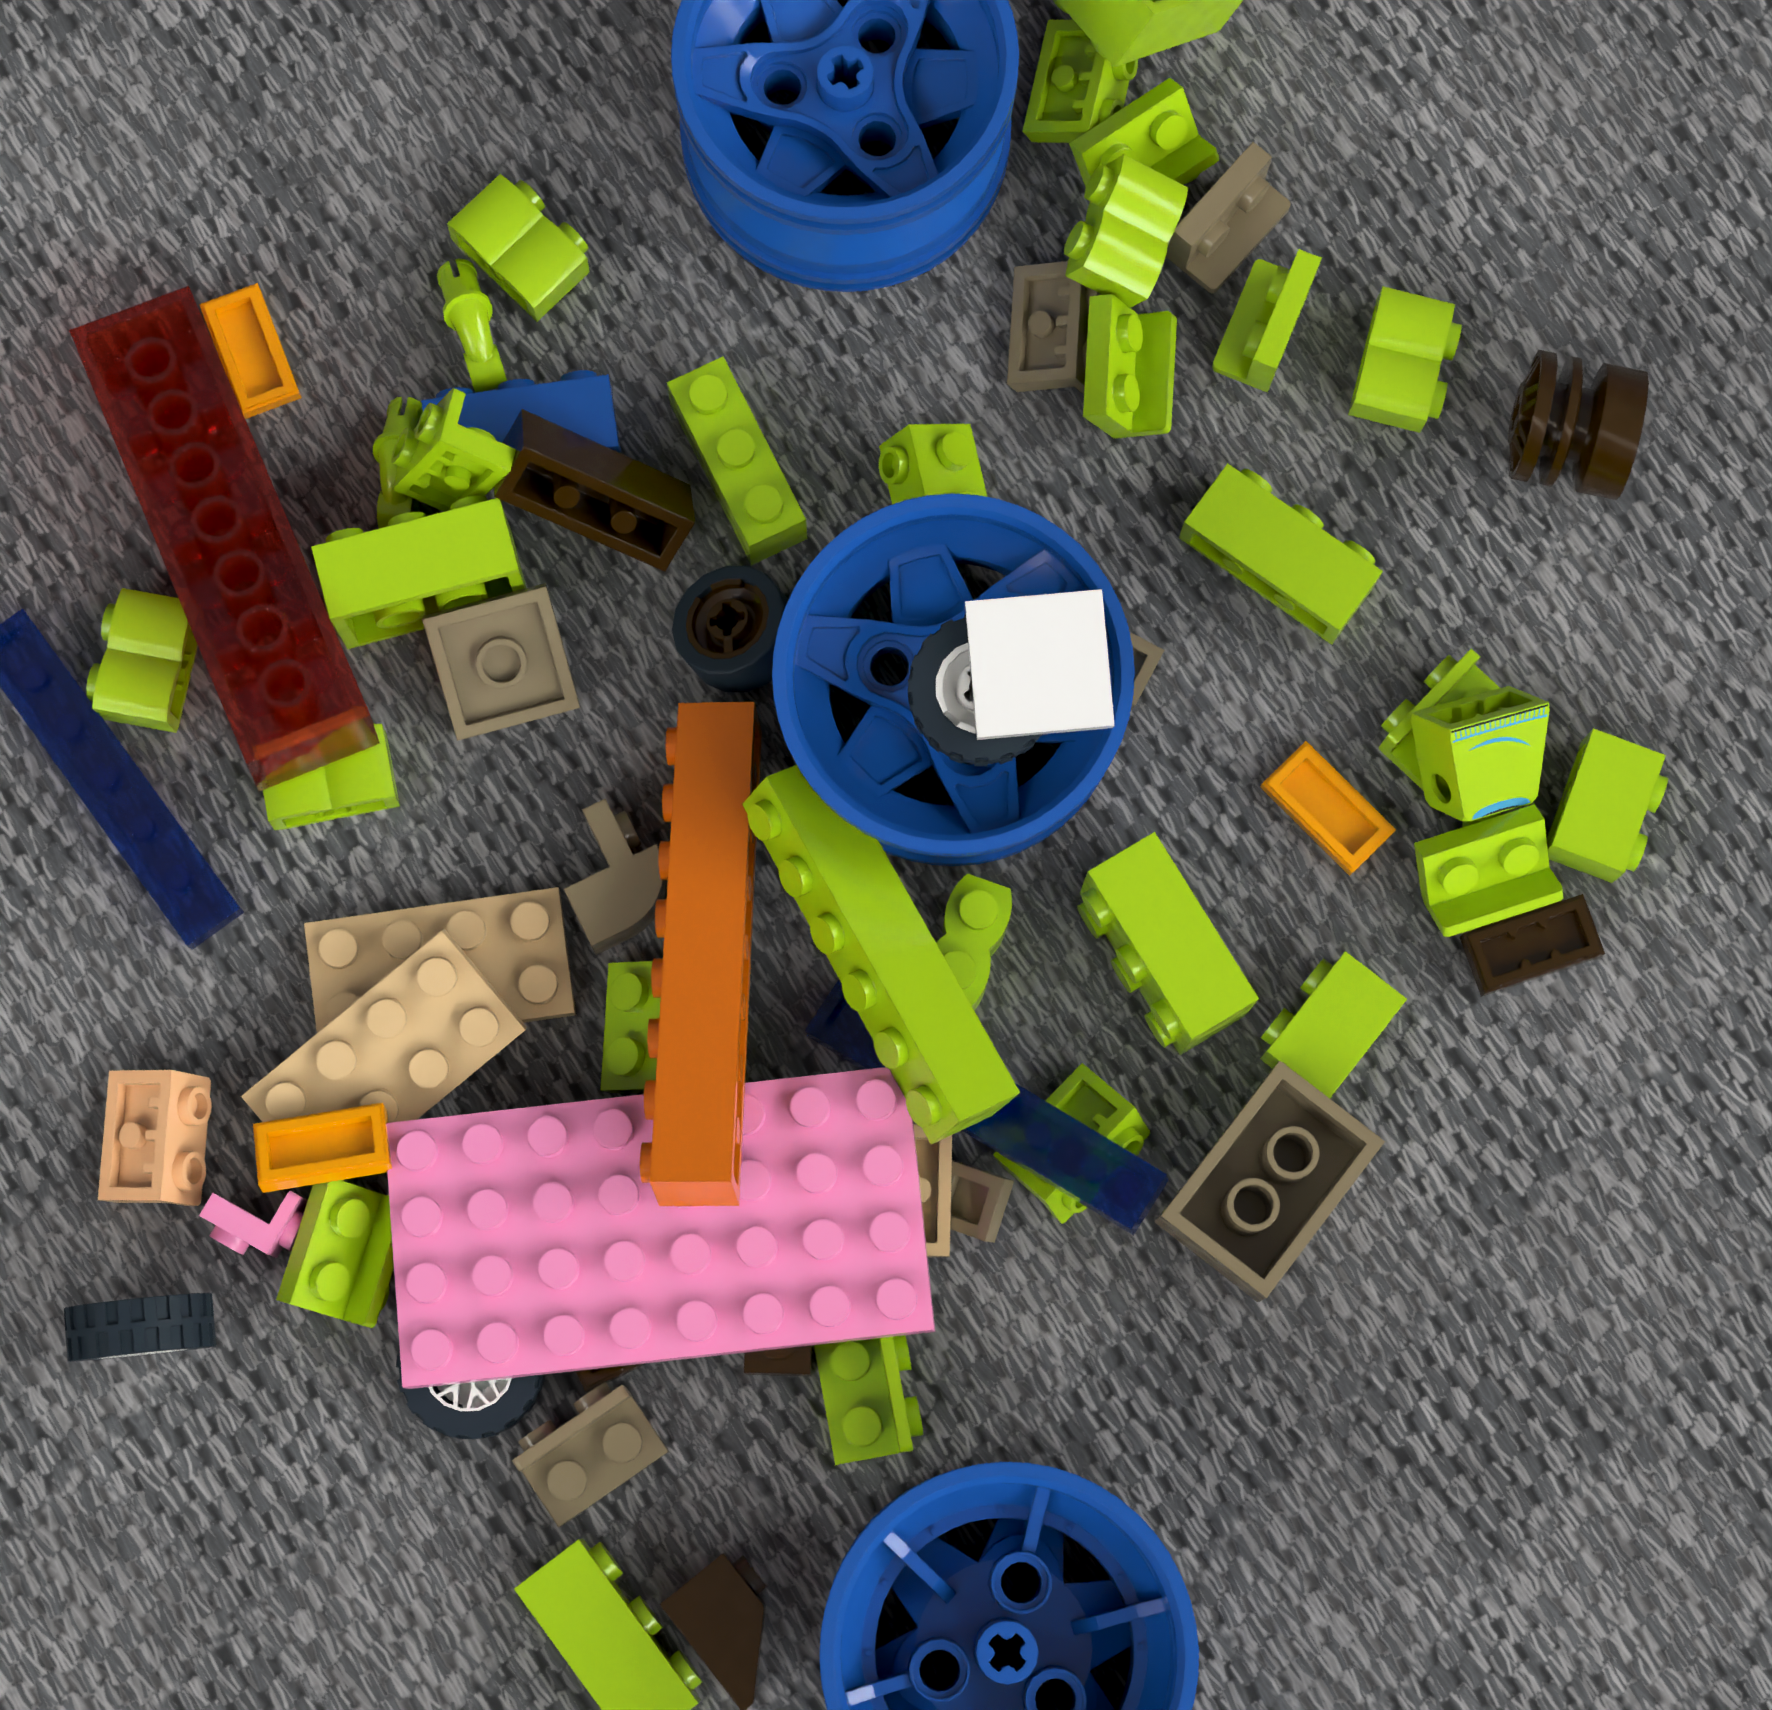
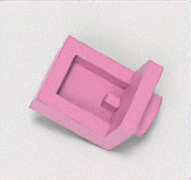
M289 1191L269 1224L225 1198L212 1193L199 1216L215 1224L209 1236L230 1249L244 1255L249 1245H252L260 1251L277 1258L283 1247L292 1251L308 1200Z

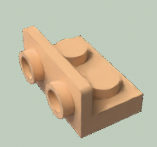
M175 1070L109 1071L98 1200L114 1203H170L184 1206H199L201 1204L202 1186L206 1177L205 1150L207 1127L212 1108L210 1078Z

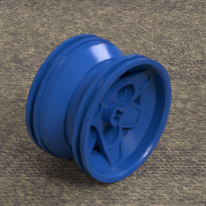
M837 0L681 1L672 35L671 63L674 93L680 116L681 147L686 175L693 195L706 219L719 236L745 260L779 279L803 287L838 292L868 291L902 283L931 270L953 255L978 230L999 194L1009 158L1011 115L1018 80L1019 46L1015 20L1008 0H849L844 8ZM924 21L934 26L940 32L951 50L916 49ZM764 22L766 23L771 43L743 44L757 26ZM877 39L885 41L891 46L889 50L883 53H871L862 47L864 43ZM780 90L791 91L798 96L795 101L785 105L775 104L768 99L771 94ZM731 115H741L757 120L765 130L771 133L760 162L740 138ZM959 117L957 126L949 141L933 159L921 129ZM871 141H883L889 144L892 150L886 155L871 156L865 153L862 147ZM844 170L852 172L860 182L872 187L876 191L874 193L851 196L820 193Z
M952 493L912 498L881 508L861 518L827 544L809 564L795 585L785 606L777 631L772 668L773 695L778 722L786 745L811 788L842 819L864 834L877 839L886 853L913 862L939 866L978 865L1018 854L1040 843L1067 823L1090 798L1122 742L1130 717L1135 678L1133 646L1122 606L1109 580L1084 548L1061 528L1021 506L996 498ZM956 564L984 567L1006 575L975 600L1102 589L1115 726L1108 729L1043 734L1035 743H1061V745L1048 763L1036 775L1018 788L1016 757L1012 761L1000 764V762L988 764L987 767L974 766L975 764H961L950 760L949 756L940 751L938 753L931 747L924 735L920 734L910 711L908 679L915 654H918L923 641L929 634L933 635L937 632L942 624L951 619L956 621L964 618L966 614L965 601H975ZM890 581L892 623L851 618L859 606L872 593ZM887 653L901 656L909 667L905 679L893 686L878 683L871 673L874 661L879 656ZM830 684L870 705V708L846 744L837 729L830 701ZM932 766L954 806L921 802L893 790Z
M1022 1462L977 1464L948 1471L908 1489L888 1503L856 1537L836 1573L825 1606L820 1633L819 1661L821 1685L827 1710H1038L1035 1702L1038 1688L1045 1681L1056 1678L1066 1681L1071 1687L1073 1698L1068 1710H1115L1090 1670L1130 1647L1128 1677L1116 1710H1192L1199 1673L1197 1625L1188 1591L1170 1553L1148 1524L1121 1499L1087 1479L1054 1467ZM998 1518L979 1562L938 1538L943 1533L961 1525L984 1519ZM1063 1534L1087 1550L1102 1566L1111 1580L1064 1583ZM1016 1562L1030 1564L1036 1570L1039 1578L1036 1593L1030 1599L1023 1602L1008 1599L1001 1587V1577L1005 1569ZM890 1587H892L914 1620L917 1628L875 1650L879 1616ZM1016 1633L1019 1638L1013 1647L1019 1654L1018 1659L1011 1665L1003 1659L997 1661L994 1665L989 1663L995 1654L993 1648L989 1645L991 1639L999 1634L1002 1638L1008 1640ZM933 1650L948 1651L958 1661L959 1671L957 1677L951 1685L945 1688L936 1689L930 1687L920 1677L919 1667L921 1661L926 1654Z

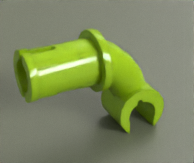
M455 259L460 276L454 277L450 262L447 261L439 268L437 273V281L445 299L443 307L444 321L448 327L456 331L465 351L463 355L475 393L496 389L501 383L507 381L497 346L493 344L489 326V321L493 314L491 301L487 295L481 292L477 271L473 263L465 259Z
M402 397L391 400L387 408V418L383 433L376 438L373 444L372 453L375 460L379 463L381 491L377 501L378 528L387 527L388 521L397 515L408 512H420V502L392 490L399 467L391 462L393 450L405 428L413 430L417 426L423 412L422 403L412 397L407 398L404 415H400L403 404Z

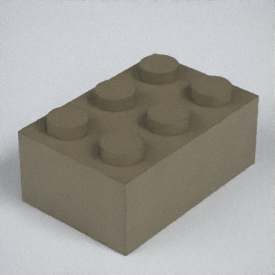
M1279 1061L1263 1079L1154 1222L1256 1302H1260L1269 1296L1385 1141L1283 1062Z

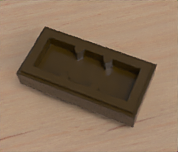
M1583 894L1463 933L1459 937L1481 997L1605 955Z

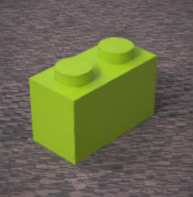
M1593 728L1580 743L1547 836L1549 860L1611 883L1622 876L1626 869L1634 872L1640 863L1648 840V836L1639 833L1646 811L1656 812L1667 787L1668 778L1659 775L1666 755Z
M1346 951L1334 965L1323 958L1300 986V989L1307 993L1309 997L1299 1010L1293 1015L1284 1007L1260 1037L1270 1045L1260 1058L1271 1068L1279 1061L1283 1062L1329 1099L1407 1000V998Z

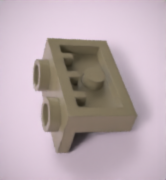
M1254 142L1248 146L1176 226L1170 239L1166 258L1209 293H1215L1290 209V201L1265 180L1272 156Z
M1068 261L1014 267L1007 385L1016 392L1075 387L1084 395L1090 296L1102 294L1066 277Z
M604 1382L573 1404L579 1414L557 1429L552 1420H549L518 1441L524 1452L514 1458L512 1462L517 1470L524 1474L558 1528L669 1453V1450L624 1385L612 1391L608 1384Z

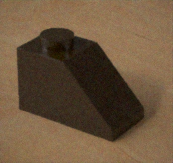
M725 1552L664 1600L660 1606L739 1709L746 1710L755 1701L766 1604L758 1594L768 1586L744 1555L733 1562Z

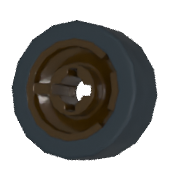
M724 566L706 573L686 590L675 609L672 634L676 650L707 685L723 692H749L767 685L772 681L773 652L777 631L789 599L766 573L750 566ZM737 622V624L732 628V634L728 636V630L734 623Z

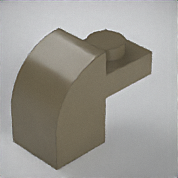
M606 799L584 808L582 811L609 867L564 888L569 902L596 955L643 931L655 918L657 899H664L666 891V880H661L659 874V849L657 844L633 855L631 849L641 845L638 835L626 811L624 810L613 815Z

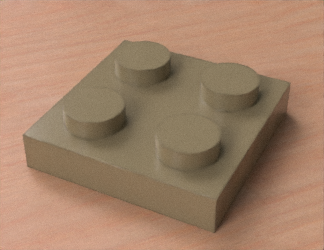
M546 583L423 615L422 621L457 741L580 708Z

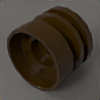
M1538 349L1527 376L1519 386L1513 405L1508 431L1510 448L1509 477L1514 480L1527 482L1534 471L1538 457L1541 456L1539 483L1552 487L1559 477L1565 461L1573 462L1572 480L1574 491L1617 500L1623 493L1637 454L1647 406L1648 372L1603 363L1595 375L1590 389L1584 388L1581 358L1569 356L1563 366L1558 382H1556L1557 354Z

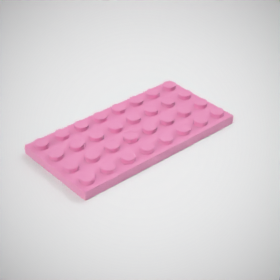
M886 1067L745 1083L739 1206L658 1205L651 1184L642 1183L640 1176L642 1142H652L653 1120L645 1119L644 1094L386 1123L392 1169L387 1170L402 1388L414 1389L935 1332L914 1123L907 1110L906 1099L892 1073Z

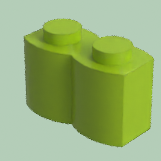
M1125 154L1106 166L1100 165L1092 174L1085 189L1084 198L1090 201L1086 221L1081 220L1074 226L1064 247V255L1069 257L1065 276L1102 295H1115L1128 308L1147 300L1163 267L1168 242L1181 217L1187 198L1188 187Z
M499 174L447 223V227L452 241L538 322L590 272L588 259L584 254L589 248L579 233L568 223L562 222L557 227L541 213L545 208V204L527 183L519 180L514 185L503 175Z
M1382 286L1374 306L1348 415L1418 433L1422 431L1428 417L1439 418L1448 387L1447 382L1438 380L1442 359L1453 360L1462 329L1461 324L1452 322L1455 304Z
M122 588L116 604L109 603L107 605L101 625L102 639L108 641L107 649L101 664L94 663L91 667L86 686L87 698L93 701L92 709L103 720L177 733L205 618L204 611L196 601Z
M367 717L346 718L333 723V731L319 736H308L305 729L283 730L269 736L270 743L255 747L268 822L274 830H284L399 807L389 743L383 725L370 724V719Z
M966 874L950 894L943 922V937L936 944L975 1011L985 993L990 974L991 956L1000 946L1008 927L1012 910V893L1010 888L971 874Z

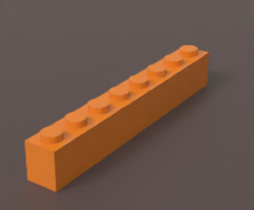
M755 702L678 703L677 727H668L666 731L667 764L669 766L675 765L674 783L664 784L662 791L664 822H671L670 841H660L658 855L661 880H668L667 899H657L655 905L657 938H664L663 958H654L651 968L652 994L654 998H661L659 1019H649L647 1033L649 1057L657 1058L656 1080H646L644 1085V1114L646 1120H653L652 1142H642L640 1149L642 1183L651 1184L659 1206H739L757 844V837L749 826L747 812L742 804L758 787L760 781L762 731Z

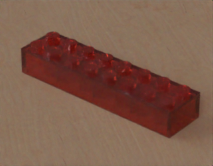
M183 287L69 330L258 791L260 792L380 744L371 715L190 287Z

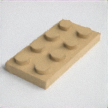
M559 887L304 923L317 1033L442 929L447 931L523 1023L576 1015Z
M442 929L247 1090L241 1097L262 1122L377 1103H384L387 1109L388 1123L417 1120L522 1034L527 1027L447 931Z

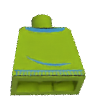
M1506 686L1412 712L1411 723L1423 791L1429 806L1462 821V827L1499 816L1501 812L1533 803L1539 792L1549 718V702L1514 687Z

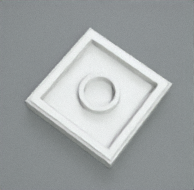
M1102 589L965 601L977 740L1114 728Z

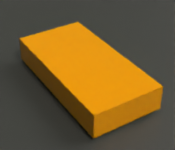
M258 283L199 304L243 420L302 398Z
M1307 741L1260 786L1349 876L1396 831Z
M384 1103L253 1124L257 1178L261 1191L266 1193L387 1173V1170L392 1169L386 1126L388 1114Z

